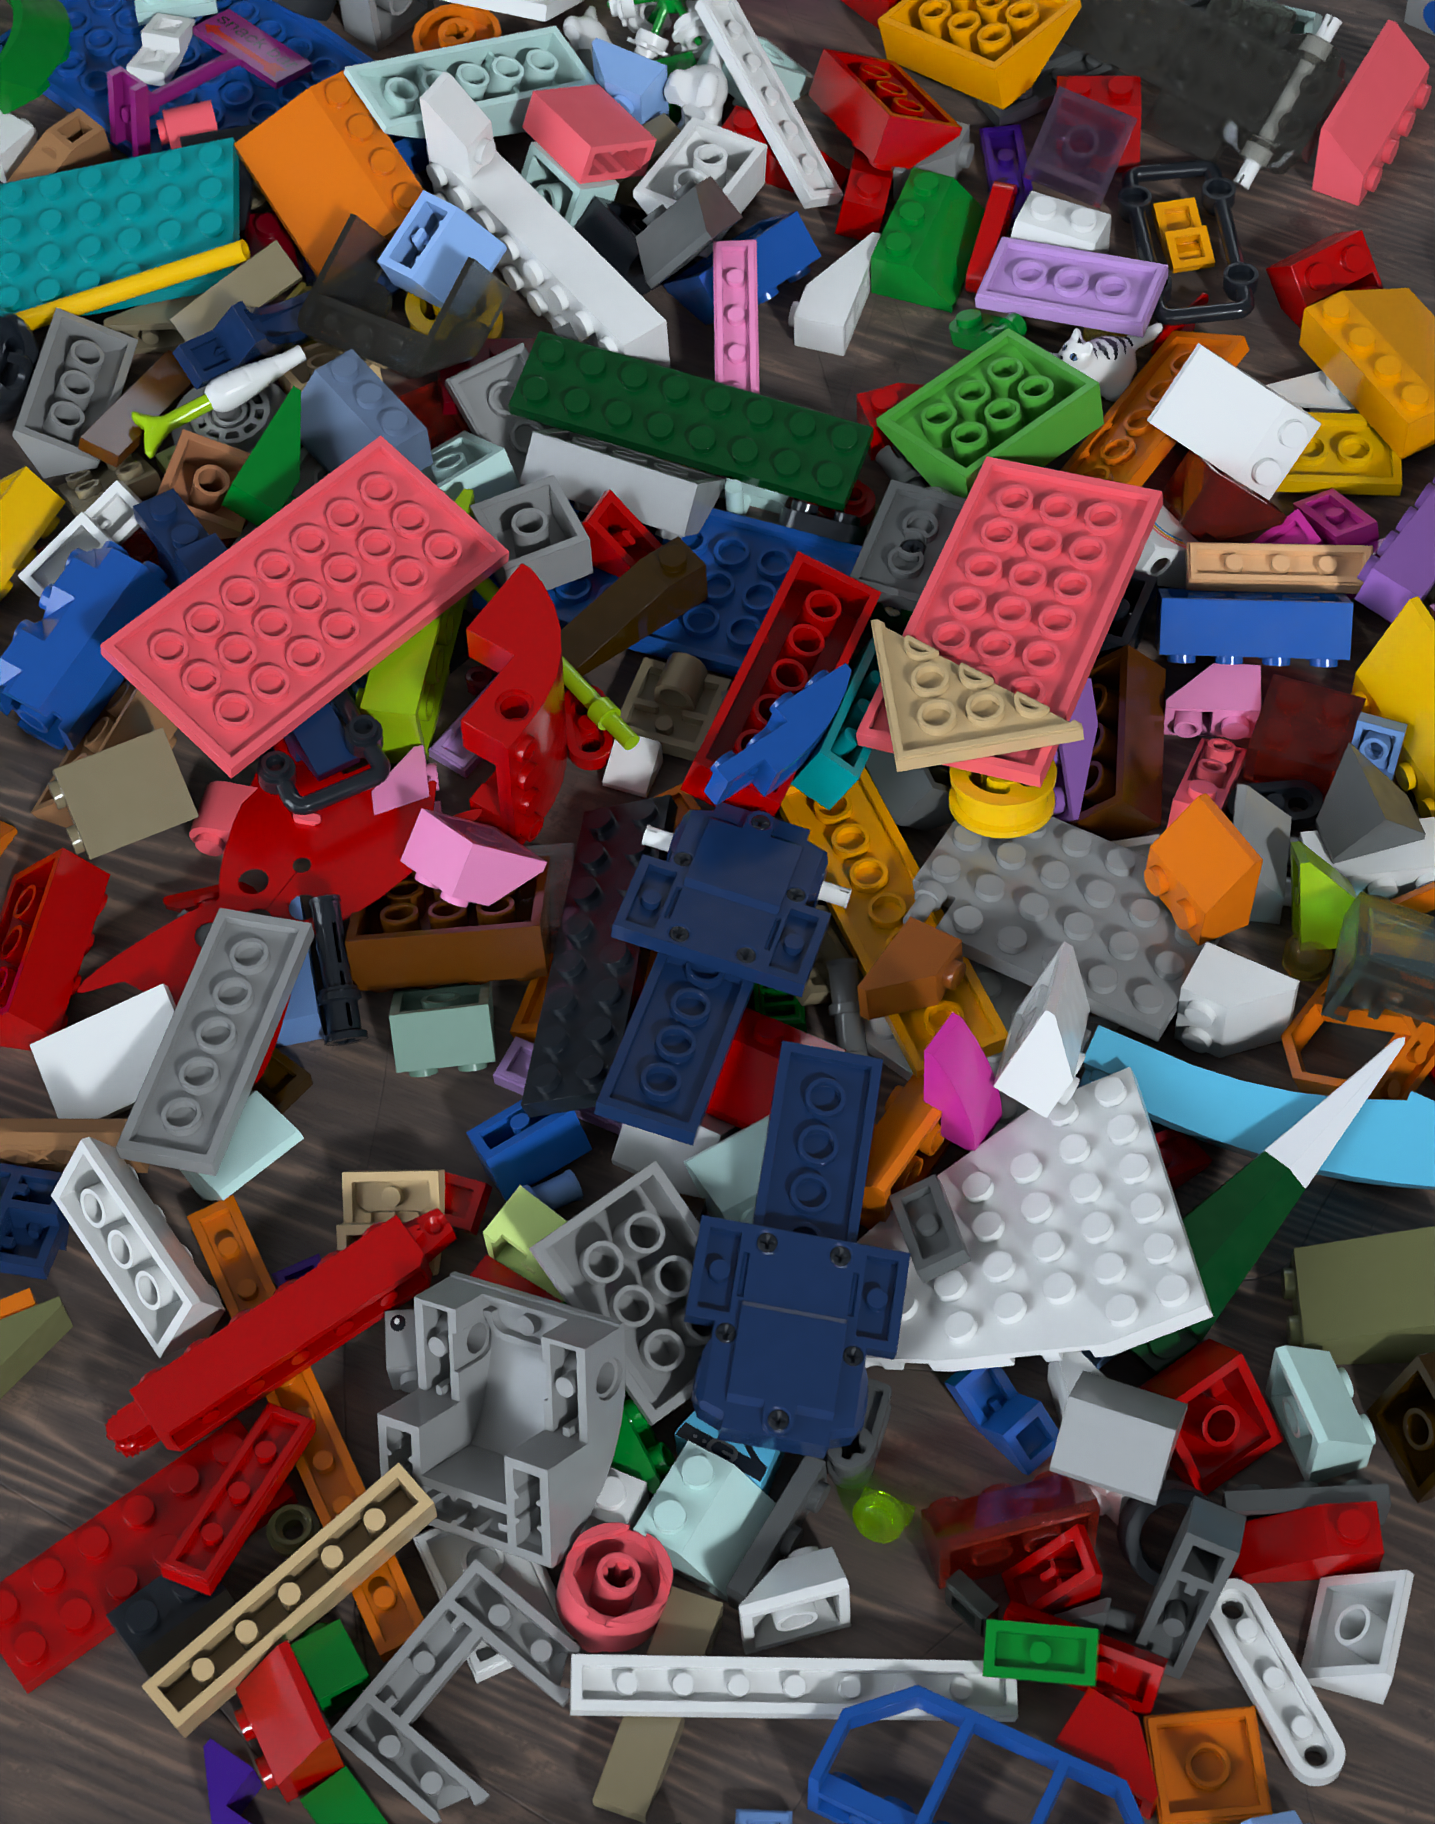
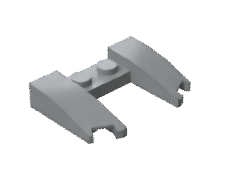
M476 1558L330 1731L332 1735L434 1824L442 1822L439 1810L468 1797H471L474 1806H478L490 1797L483 1788L411 1727L483 1640L562 1707L568 1702L570 1696V1689L560 1686L568 1654H580L581 1650L578 1644Z

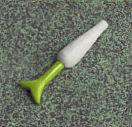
M300 345L284 353L247 364L214 378L207 384L204 391L205 394L165 415L151 416L133 411L131 413L132 420L138 427L144 430V449L147 457L152 459L155 456L159 446L173 430L211 410L224 413L237 408L267 388L269 384L275 382L290 369L307 361Z

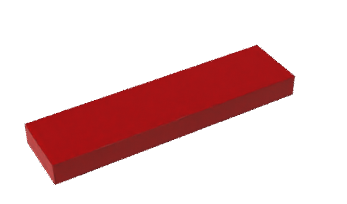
M268 1402L162 1563L161 1571L164 1578L206 1595H212L316 1433L315 1419Z

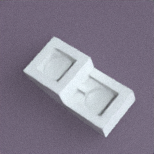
M156 13L141 31L142 48L127 64L126 70L149 85L163 86L169 83L187 51L192 38L195 20Z

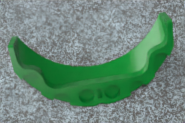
M6 0L13 9V23L8 40L0 52V111L4 115L40 97L50 86L48 81L50 75L59 64L67 61L71 51L69 36L73 29L64 5L58 0Z

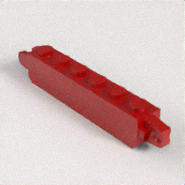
M438 1208L404 1224L395 1215L386 1222H378L371 1225L364 1231L360 1239L342 1251L336 1250L327 1254L320 1260L317 1267L299 1279L286 1281L275 1290L273 1296L255 1308L240 1311L230 1320L226 1327L209 1338L204 1337L196 1340L186 1348L182 1356L165 1367H157L147 1372L140 1379L139 1384L129 1390L135 1400L118 1410L116 1415L112 1414V1417L107 1419L108 1423L105 1424L106 1437L115 1443L114 1448L116 1451L121 1452L126 1458L129 1456L133 1458L134 1455H139L140 1451H146L159 1441L163 1442L167 1450L182 1452L384 1318L385 1311L398 1309L416 1295L428 1289L433 1275L428 1263L457 1239L452 1226Z

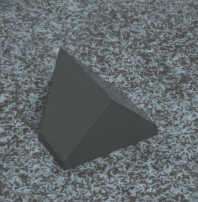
M1349 742L1315 822L1316 829L1332 863L1335 864L1424 840L1426 833L1408 796Z

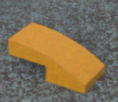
M1195 197L1153 203L1151 213L1171 272L1178 273L1214 267L1215 259L1207 227L1201 224Z

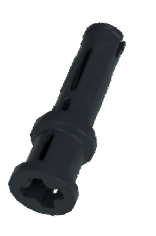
M336 894L318 896L309 900L323 989L319 991L317 999L318 1004L324 1006L328 1032L323 1037L324 1045L326 1046L348 1045L368 1039V1031L362 1029L358 1000L362 998V993L358 989V985L352 983L345 945V931L340 905L341 897Z

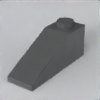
M1195 1495L1175 1536L1132 1646L1167 1658L1168 1663L1164 1674L1179 1680L1240 1555L1247 1518L1244 1515Z

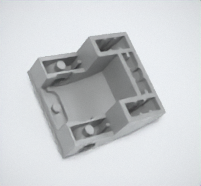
M454 1271L449 1274L448 1278L414 1297L419 1388L377 1413L381 1477L399 1462L435 1503L437 1517L428 1525L552 1569L561 1562L588 1521L597 1502L596 1500L604 1487L615 1454L622 1423L625 1397L624 1322Z

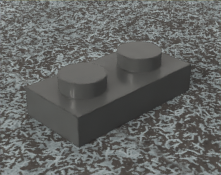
M936 1174L889 1196L908 1251L911 1253L913 1265L923 1283L971 1261L944 1187Z

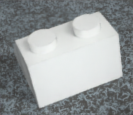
M1031 191L1015 220L1010 238L1107 254L1109 251L1111 214Z
M1206 942L1181 987L1174 1038L1182 1041L1186 1047L1195 1052H1207L1219 1058L1282 1041V1033L1292 1022L1300 981Z

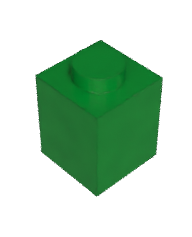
M340 1619L330 1624L323 1622L308 1628L297 1642L290 1645L326 1719L351 1706L371 1683L370 1677Z

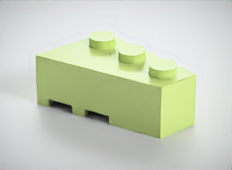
M520 1185L483 1231L488 1256L564 1302V1299L529 1248L567 1221Z

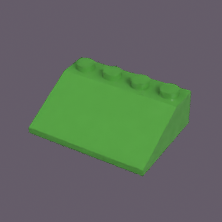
M1007 328L876 418V423L931 486L942 487L955 496L967 498L986 456L1044 467L1102 426L1104 418L1099 382L1010 328Z

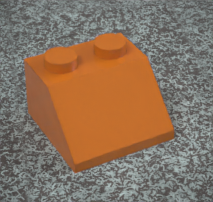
M1205 793L1198 796L1150 846L1147 865L1144 871V880L1148 890L1154 896H1158L1171 911L1177 926L1182 930H1186L1199 946L1248 925L1263 859L1211 797Z

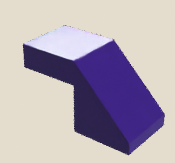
M210 1738L204 1745L203 1750L211 1824H251L240 1815L263 1785L254 1768Z

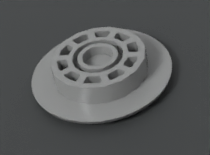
M269 384L260 393L229 412L221 413L211 410L171 432L173 441L177 445L181 432L185 429L251 453L287 396L276 384ZM206 386L198 390L195 387L191 389L181 399L176 408L205 394Z

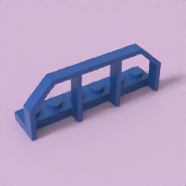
M920 1685L843 1708L808 1780L807 1809L837 1824H952L943 1820H937L934 1823L932 1820L973 1734L1054 1771L1030 1824H1046L1067 1777L1115 1799L1125 1824H1145L1127 1780ZM916 1708L960 1728L918 1815L914 1814V1810L910 1805L896 1797L885 1796L880 1798L863 1790V1786L855 1778L845 1773H828L850 1729Z

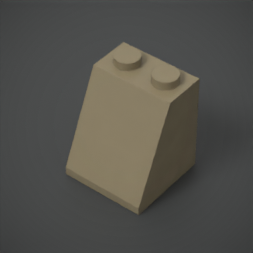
M163 727L53 769L52 773L55 780L47 783L57 809L67 807L74 825L66 827V831L76 855L85 852L88 860L199 817Z

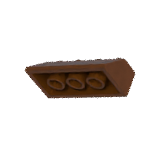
M1127 644L1096 660L1088 677L1092 681L1098 728L1079 819L1066 822L1109 841L1135 838L1161 826L1166 669Z

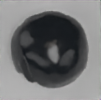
M12 313L0 315V423L12 420L20 414L41 352L29 325Z

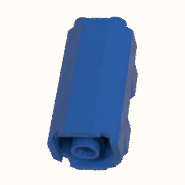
M106 541L102 548H95L87 552L81 548L74 549L67 558L62 574L55 583L49 584L41 594L39 607L45 610L43 620L33 623L26 619L20 622L14 631L11 644L3 655H0V711L8 716L13 709L21 718L17 725L26 733L51 747L62 750L66 745L68 750H75L125 679L101 655L100 644L171 592V589L164 583L168 578L167 574L150 561H145L142 564L129 557L125 549L112 541Z

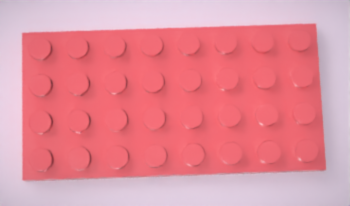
M380 435L100 644L101 655L232 779L505 565L509 560L510 551Z
M986 456L902 636L910 635L939 650L940 656L958 665L964 663L994 678L995 684L1014 694L1016 691H1019L1050 707V712L1070 721L1162 508L1163 491ZM880 681L856 732L857 743L859 746L894 754ZM1059 744L942 765L1041 788Z

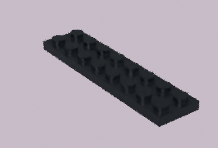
M671 794L584 812L521 1106L529 1118L596 1107V1101L643 990L651 951L650 949L612 938V926L642 855H648L663 861L667 859L668 852L642 845V839L647 825L673 833L678 807Z

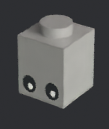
M414 1309L385 1311L386 1369L393 1390L401 1389L412 1393L419 1388Z

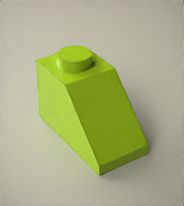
M1301 841L1291 842L1292 932L1301 952L1360 946V927H1367L1368 924L1365 899L1358 898L1350 880Z

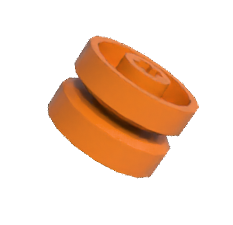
M452 3L439 6L427 12L416 23L412 40L414 52L419 53L500 37L502 32L499 20L489 10Z

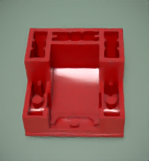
M521 563L466 629L469 657L499 674L461 719L463 747L496 765V770L485 783L480 785L469 799L470 810L482 809L481 815L474 822L496 827L521 845H524L526 841L532 842L538 836L542 829L544 818L555 802L563 784L568 750L561 628L555 605L542 581L530 567Z

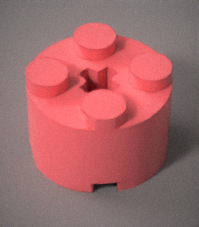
M619 1522L603 1523L591 1527L580 1534L569 1550L556 1589V1609L565 1629L586 1652L600 1653L602 1651L621 1652L630 1650L644 1643L654 1634L658 1621L665 1609V1603H667L666 1601L670 1595L673 1568L670 1557L663 1545L649 1533L645 1537L638 1532L629 1530L630 1525Z

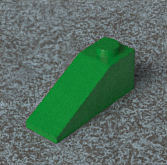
M293 386L235 477L222 503L224 507L256 526H260L296 499L292 494L300 480L301 390Z

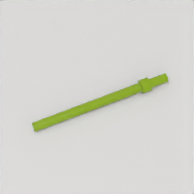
M489 577L474 588L487 603L499 590ZM562 656L564 685L588 709L587 716L600 730H607L625 750L633 749L638 744L640 738L620 717L621 710L608 697H601Z

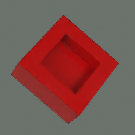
M445 1172L444 1216L454 1230L477 1235L492 1191L490 1185Z

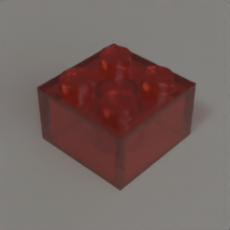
M1273 674L1248 745L1243 780L1253 783L1294 779L1306 780L1318 787L1324 802L1348 743H1352L1357 720L1360 713L1364 711L1366 698Z

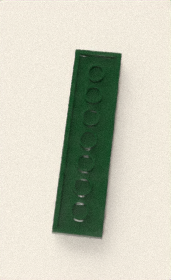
M539 331L508 404L510 414L722 477L736 479L749 485L841 512L846 510L874 437L873 427L543 331Z

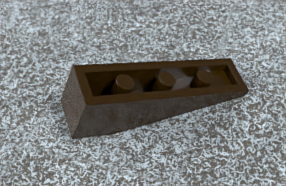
M679 536L641 558L561 630L562 656L581 676H584L646 636L708 599L706 564Z

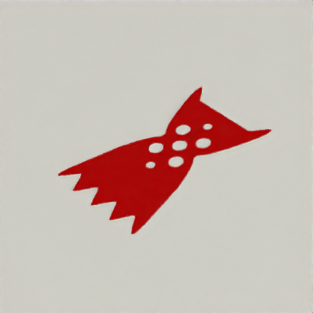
M284 738L273 746L275 751H282L294 760L297 774L295 787L301 796L308 795L371 768L370 765H366L345 774L340 771L318 781L303 760L295 761L288 750ZM256 772L250 786L257 787V789L242 803L232 824L220 868L219 898L217 901L180 916L127 948L86 978L77 989V993H85L118 982H125L142 992L165 984L169 987L177 1007L202 949L195 941V933L200 926L206 923H213L219 908L242 912L264 909L272 917L312 923L314 930L313 918L299 920L291 916L289 912L291 901L300 895L318 897L336 894L341 897L340 905L343 921L351 917L352 912H358L375 902L414 871L400 860L421 808L434 811L437 782L434 780L428 782L429 797L374 815L372 791L374 788H371L314 812L320 815L321 822L312 826L296 823L293 813L284 806L279 795L267 793L261 788ZM482 809L465 811L453 816L474 822L481 815ZM299 858H307L311 862V867L308 871L299 873L293 869V863ZM251 869L262 870L269 878L267 887L257 894L244 893L238 885L241 875ZM290 997L253 1085L262 1077L271 1059Z

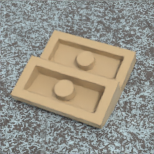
M445 1169L354 1170L342 1172L343 1223L336 1225L337 1250L342 1251L360 1239L364 1231L371 1225L378 1222H386L395 1215L398 1216L403 1224L435 1208H438L444 1215ZM441 1253L428 1263L433 1275H438Z

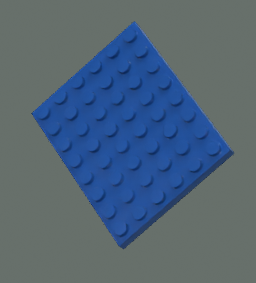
M58 0L64 5L72 24L73 31L70 32L69 36L71 51L67 61L59 64L48 78L50 86L43 95L69 114L78 108L105 129L108 142L129 158H132L133 147L130 142L125 140L116 145L111 141L107 72L118 66L126 70L127 64L142 48L141 31L147 24H138L134 0ZM217 0L218 14L227 9L232 10L311 62L312 70L275 89L242 66L232 68L160 106L159 112L149 117L151 154L171 150L170 143L161 144L156 120L164 118L162 110L211 100L218 130L264 122L307 88L345 70V67L375 60L318 21L294 13L272 0ZM217 14L192 17L191 19L195 20L196 26ZM11 29L0 36V52L8 40ZM192 34L182 62L170 82L223 54ZM147 84L148 90L151 92L161 87Z

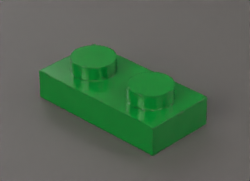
M986 1619L982 1676L1096 1687L1100 1630L1097 1628Z

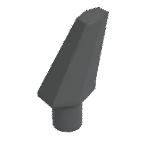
M1106 1597L1055 1614L1054 1616L1081 1627L1097 1628L1100 1630V1634H1103L1105 1627L1132 1634L1136 1612L1110 1606L1112 1598Z

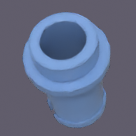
M570 1169L532 1188L529 1185L522 1186L553 1211L583 1199L581 1186Z

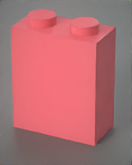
M599 84L533 91L522 128L579 184L645 176L657 140Z

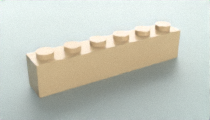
M398 1462L141 1687L182 1736L186 1738L237 1693L235 1688L277 1645L287 1640L290 1645L293 1644L308 1628L317 1623L437 1517L435 1503Z

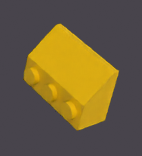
M27 466L0 480V601L11 590L13 583L9 579L15 571L24 569L35 557L37 551L33 547L39 538H46L57 527L60 518L56 515L66 503Z

